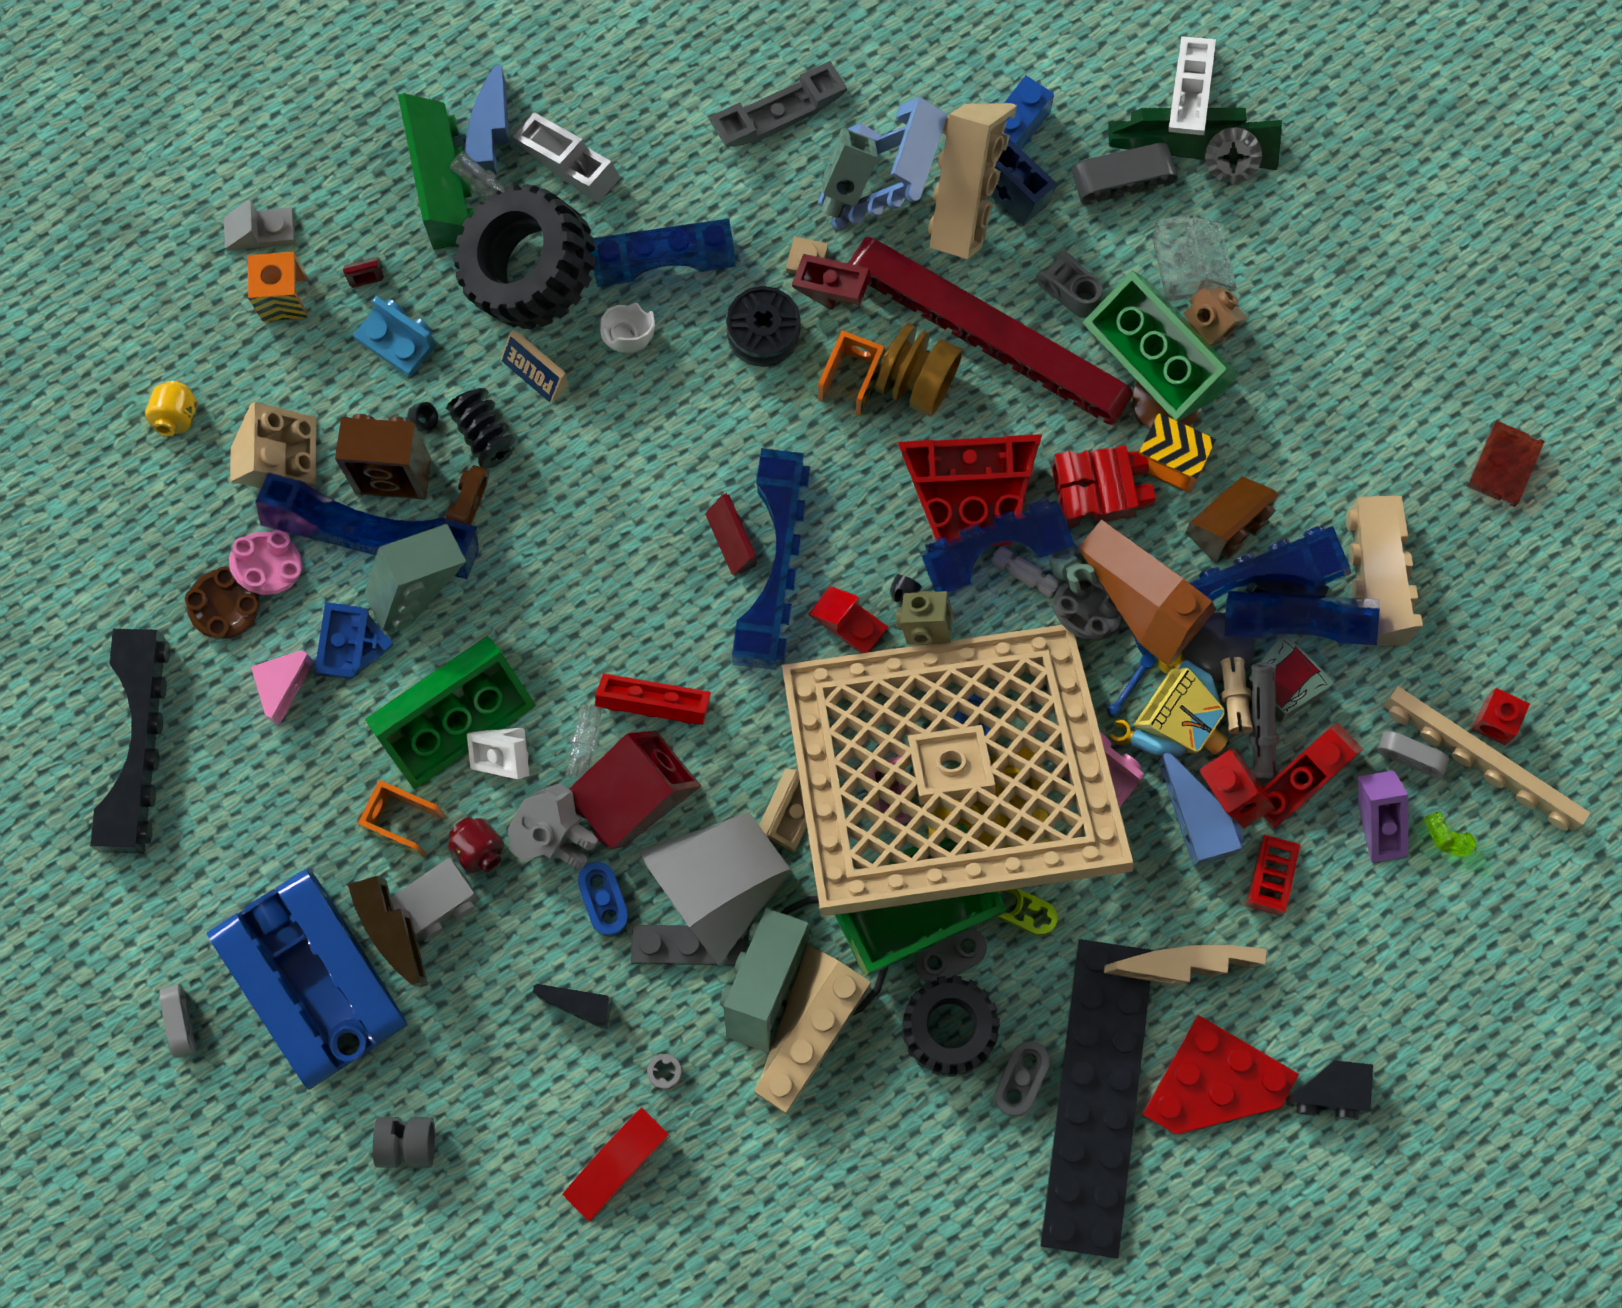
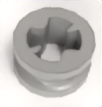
M659 1054L649 1062L647 1075L655 1087L667 1090L675 1087L680 1082L682 1067L674 1056ZM663 1062L666 1066L672 1063L675 1066V1071H671V1074L674 1075L672 1080L667 1082L664 1078L659 1080L655 1078L654 1072H659L655 1068L658 1063Z

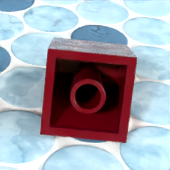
M656 730L627 733L581 776L569 790L573 793L575 812L582 818H586L595 829L594 835L598 841L610 849L625 847L698 790L701 785Z

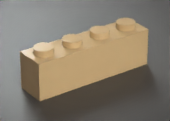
M1011 103L963 104L947 116L943 128V134L946 135L945 147L941 151L938 160V167L941 169L940 180L933 193V200L936 202L935 214L932 216L928 227V232L931 234L929 248L964 259H969L982 248L993 205L992 202L987 201V198L992 195L996 185H998L1001 171L995 168V165L1002 150L1007 149L1010 135L1003 133L1007 118L1015 117L1017 105Z
M1402 496L1357 497L1351 509H1348L1346 513L1347 530L1353 531L1354 544H1350L1349 561L1351 566L1356 565L1357 579H1353L1352 596L1354 600H1359L1360 614H1356L1355 617L1357 636H1362L1363 646L1407 645L1423 627L1421 614H1413L1415 602L1418 601L1416 585H1409L1408 583L1413 562L1411 553L1403 551L1402 546L1406 545L1408 540Z
M807 945L760 1081L754 1089L755 1094L788 1115L871 987V982L842 962Z

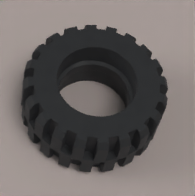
M529 184L523 185L522 188L518 185L508 186L505 188L504 193L498 190L489 195V200L486 203L479 202L473 208L476 211L473 216L465 219L462 225L465 229L462 235H458L455 245L459 248L458 253L454 254V266L459 269L456 272L458 284L463 287V294L469 301L504 324L514 328L519 326L522 329H533L536 327V324L544 327L552 324L554 317L559 319L569 313L568 308L572 304L577 305L582 299L580 294L583 288H588L592 280L589 272L595 269L596 257L591 255V252L596 249L595 241L589 235L591 229L587 221L581 218V214L552 192ZM542 231L543 250L537 265L521 280L508 283L507 265L514 248L528 235Z

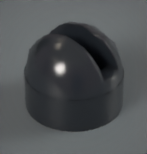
M422 402L410 407L406 418L415 423L418 431L424 432L436 427L438 412L431 403ZM419 418H425V423L421 422Z
M897 574L891 584L890 595L895 602H899L901 599L902 604L904 593H918L921 591L922 586L907 576Z

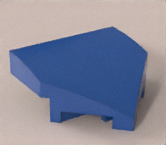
M325 602L314 675L352 679L389 650L393 643L374 622L366 608Z

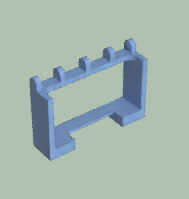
M918 97L899 106L896 119L906 124L902 128L883 136L862 123L848 128L875 139L877 155L900 145L890 175L901 182L860 198L856 206L845 204L840 218L833 217L832 226L835 230L844 229L847 226L848 220L853 224L862 222L866 212H869L874 217L882 214L886 204L890 208L896 209L902 206L905 197L910 202L921 198L946 122L947 113L923 98ZM823 191L818 201V205L821 207L826 197Z

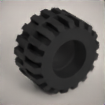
M954 975L953 978L941 976L937 977L933 982L928 981L924 983L922 988L915 991L911 996L904 1012L902 1035L910 1056L914 1057L918 1061L917 1064L923 1069L926 1067L936 1075L947 1074L948 1077H956L957 1074L964 1073L965 1075L972 1072L973 1069L981 1066L991 1054L999 1036L1000 1018L997 1017L996 1012L998 1009L995 1002L992 1003L989 999L990 994L985 989L981 990L978 988L975 981L971 979L969 982L962 980V976ZM941 1005H957L966 1010L971 1016L973 1033L965 1045L959 1048H946L940 1046L931 1038L928 1031V1020L931 1013Z

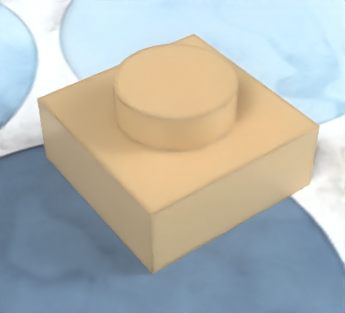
M794 237L786 265V273L796 274L803 254L826 258L828 243Z

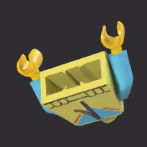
M1181 653L1170 667L1161 660L1158 661L1161 671L1168 675L1134 723L1137 730L1135 732L1131 731L1130 725L1125 720H1117L1115 725L1124 728L1127 731L1123 737L1109 734L1112 742L1117 745H1125L1130 741L1132 747L1153 755L1162 756L1170 752L1174 757H1180L1185 753H1198L1203 746L1215 755L1225 747L1228 741V737L1216 728L1225 711L1219 703V696L1212 676L1189 660L1183 662L1181 660Z

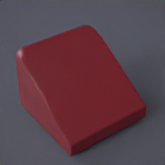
M379 257L346 264L343 267L344 275L349 286L352 288L382 281L384 278Z

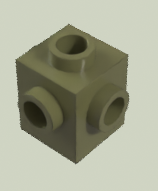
M947 591L904 593L902 608H897L896 625L898 630H903L907 644L951 643L954 613Z

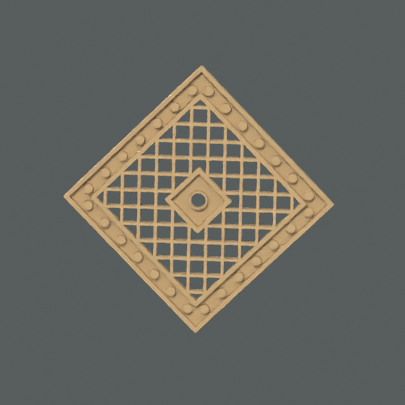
M1063 625L952 640L951 643H932L782 665L821 917L1133 871V859L1076 638ZM1024 672L1037 677L1031 685L1019 679ZM988 677L1000 682L994 690L982 684ZM951 682L963 687L957 695L946 690ZM1046 683H1047L1049 695H1048L1047 693L1041 691L1042 687H1043ZM915 687L926 692L920 701L909 695ZM1010 688L1022 694L1016 702L1003 696ZM879 692L890 698L883 706L872 700ZM973 693L985 699L979 707L967 701ZM842 698L853 703L847 711L836 706ZM936 699L948 704L942 712L930 707ZM1031 700L1044 706L1038 714L1026 708ZM900 704L911 710L904 718L893 712ZM995 705L1007 711L1001 719L988 713ZM863 709L874 715L868 723L857 718ZM957 711L969 716L964 724L952 719ZM1053 712L1055 715L1056 724L1048 720L1049 716ZM828 715L837 720L831 728L829 727ZM921 716L932 721L926 730L914 724ZM1016 717L1029 723L1023 731L1010 725ZM884 721L895 727L889 735L878 730ZM979 723L991 728L986 736H984L982 725H978ZM847 726L858 732L852 740L840 735ZM1038 729L1051 735L1045 743L1032 737ZM905 733L909 734L908 746L899 742ZM1001 734L1013 740L1007 749L995 743ZM868 739L880 744L873 753L861 747ZM1060 741L1064 754L1054 749ZM833 745L842 749V751L836 756V758L834 756ZM1023 746L1036 753L1030 761L1017 755ZM889 751L901 756L895 765L883 759ZM989 754L998 758L992 766ZM852 756L864 762L857 770L846 765ZM1045 759L1058 765L1052 774L1039 767ZM948 760H955L961 764L955 769H947L942 766ZM911 763L914 776L904 771ZM1008 764L1020 770L1014 779L1002 773ZM874 768L886 774L878 783L867 777ZM1067 772L1069 773L1071 784L1062 780V777ZM838 774L848 779L841 788L839 786ZM1030 776L1043 783L1037 791L1023 785ZM895 780L907 786L901 795L888 789ZM995 783L1005 788L999 797L993 795L995 794ZM857 786L869 792L862 801L850 795ZM1052 789L1066 796L1060 804L1046 797ZM917 793L920 805L925 804L922 808L910 802ZM1014 795L1028 801L1021 810L1008 803ZM879 798L891 804L884 814L872 807ZM977 800L989 806L983 815L970 809ZM1075 801L1079 815L1069 810ZM843 805L853 810L846 819ZM939 805L951 812L944 821L932 814ZM1037 807L1050 814L1044 823L1030 816ZM901 811L913 817L906 827L894 820ZM999 812L1012 819L1006 828L993 822V819ZM863 816L875 823L868 832L856 826ZM961 818L974 825L967 834L954 827ZM1059 820L1073 827L1067 836L1053 829ZM923 823L936 830L929 839L916 833ZM1022 825L1035 832L1028 841L1015 834ZM885 829L897 836L890 845L878 839ZM983 831L996 837L989 847L976 840ZM848 835L859 841L852 850H850ZM945 836L958 843L951 852L938 846ZM1044 838L1050 841L1041 843ZM907 842L919 848L912 858L900 852ZM1006 844L1011 846L1008 848H1003ZM868 848L881 854L873 864L861 857ZM967 850H970V851L974 852V853L964 854ZM929 855L934 857L933 859H926ZM890 861H893V862L896 863V864L887 865Z

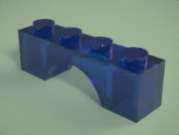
M729 218L594 238L596 249L591 252V255L596 257L594 275L597 287L633 282L644 272L665 266H687L699 272L736 267Z
M1048 498L1040 499L1027 505L1029 511L1015 516L1014 511H1009L994 517L995 523L984 528H981L980 524L971 525L960 530V537L947 541L945 537H940L925 543L926 549L920 551L919 554L933 591H947L949 593L970 585L972 570L979 555L991 545L999 542L1013 541L1024 544L1031 548L1040 558L1075 545L1060 504L1057 501L1049 502Z
M1229 591L1226 599L1224 636L1264 638L1278 634H1305L1329 638L1338 643L1377 645L1380 599Z

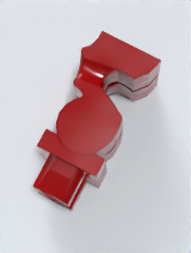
M1127 445L1116 446L1115 449H1098L1092 452L1084 450L1078 454L1073 451L1054 454L1051 469L1057 496L1059 495L1057 500L1063 530L1079 526L1080 521L1085 516H1091L1097 522H1100L1101 519L1104 522H1109L1121 518H1131L1135 516L1137 510L1151 507L1156 501L1152 483L1135 486L1133 476L1148 473V458L1141 456L1137 451L1128 452ZM1085 483L1088 487H1082L1076 484Z

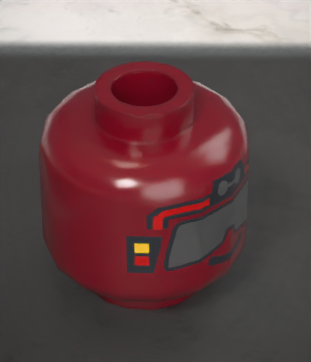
M467 817L459 821L451 829L448 850L467 872L476 873L483 871L487 873L501 862L500 854L504 848V841L486 819Z

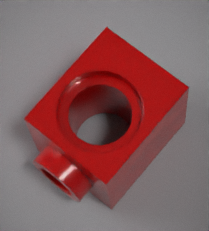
M1495 688L1485 698L1471 730L1506 746L1517 736L1530 703Z

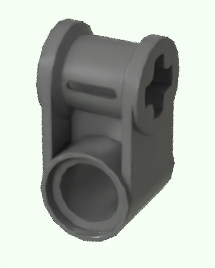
M1060 251L1057 254L1056 261L1045 272L1040 271L1036 275V281L1051 297L1059 300L1079 317L1087 318L1101 302L1103 289L1101 282L1065 251ZM1087 293L1092 295L1093 298L1082 300L1078 295Z

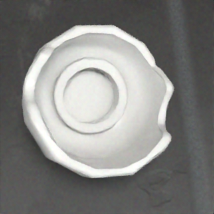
M638 303L628 306L616 305L608 308L600 319V332L603 341L617 352L632 354L643 350L654 334V313L652 311L646 313Z

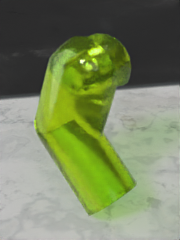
M1441 811L1423 818L1437 849L1457 857L1467 856L1471 851L1475 850V837L1469 832L1460 834L1449 830Z

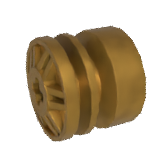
M906 323L897 337L891 342L883 357L876 383V391L886 395L894 385L892 399L899 401L907 390L910 389L912 393L909 407L932 417L940 407L954 380L964 349L940 339L930 352L927 350L930 333L922 331L915 340L917 327Z

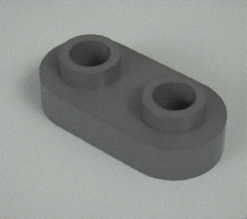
M969 929L919 952L915 961V970L918 977L925 983L928 981L933 982L937 977L941 976L953 978L954 975L957 976L978 965L984 959L987 951L986 940L977 930ZM964 941H971L975 945L974 952H963L961 944ZM930 958H938L942 966L938 970H931L927 966V961Z
M1027 1041L1019 1044L1014 1049L995 1091V1103L1002 1113L1008 1116H1020L1026 1113L1032 1106L1050 1064L1049 1054L1041 1044ZM1026 1055L1035 1057L1036 1067L1033 1069L1025 1068L1022 1063L1023 1057ZM1017 1090L1021 1095V1101L1018 1104H1011L1007 1100L1008 1091Z

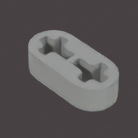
M1390 731L1383 733L1377 748L1378 753L1382 756L1435 778L1444 777L1450 762L1449 756L1445 753Z
M177 984L161 988L159 992L167 1040L173 1057L176 1059L195 1054L196 1045L183 986Z

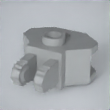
M561 783L540 789L535 795L525 798L508 827L511 852L523 861L541 855L551 859L556 855L577 869L584 868L588 857L571 845L569 841L571 840L579 844L584 849L594 850L598 839L579 824L582 819L576 815L573 793Z

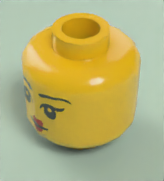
M168 381L160 384L153 389L145 410L146 420L157 433L163 436H173L174 434L187 432L191 427L197 409V399L191 389L181 382Z

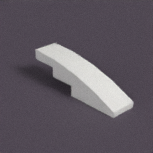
M1181 37L1169 132L1204 135L1216 39Z

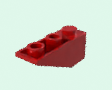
M1339 723L1332 725L1263 788L1275 806L1274 810L1263 817L1274 828L1278 827L1364 749Z

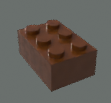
M354 414L352 418L341 417L335 460L355 494L426 500L432 459L415 423L403 417H391L389 421L375 420L374 417L366 414Z

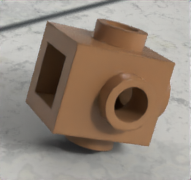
M1205 287L1189 300L1192 305L1183 313L1189 320V324L1210 345L1225 341L1248 319L1238 308L1237 298L1229 290L1222 287L1212 289Z

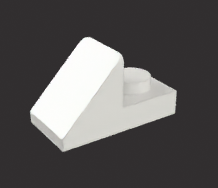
M523 728L467 733L470 768L472 770L514 779L529 776L528 751L525 730Z

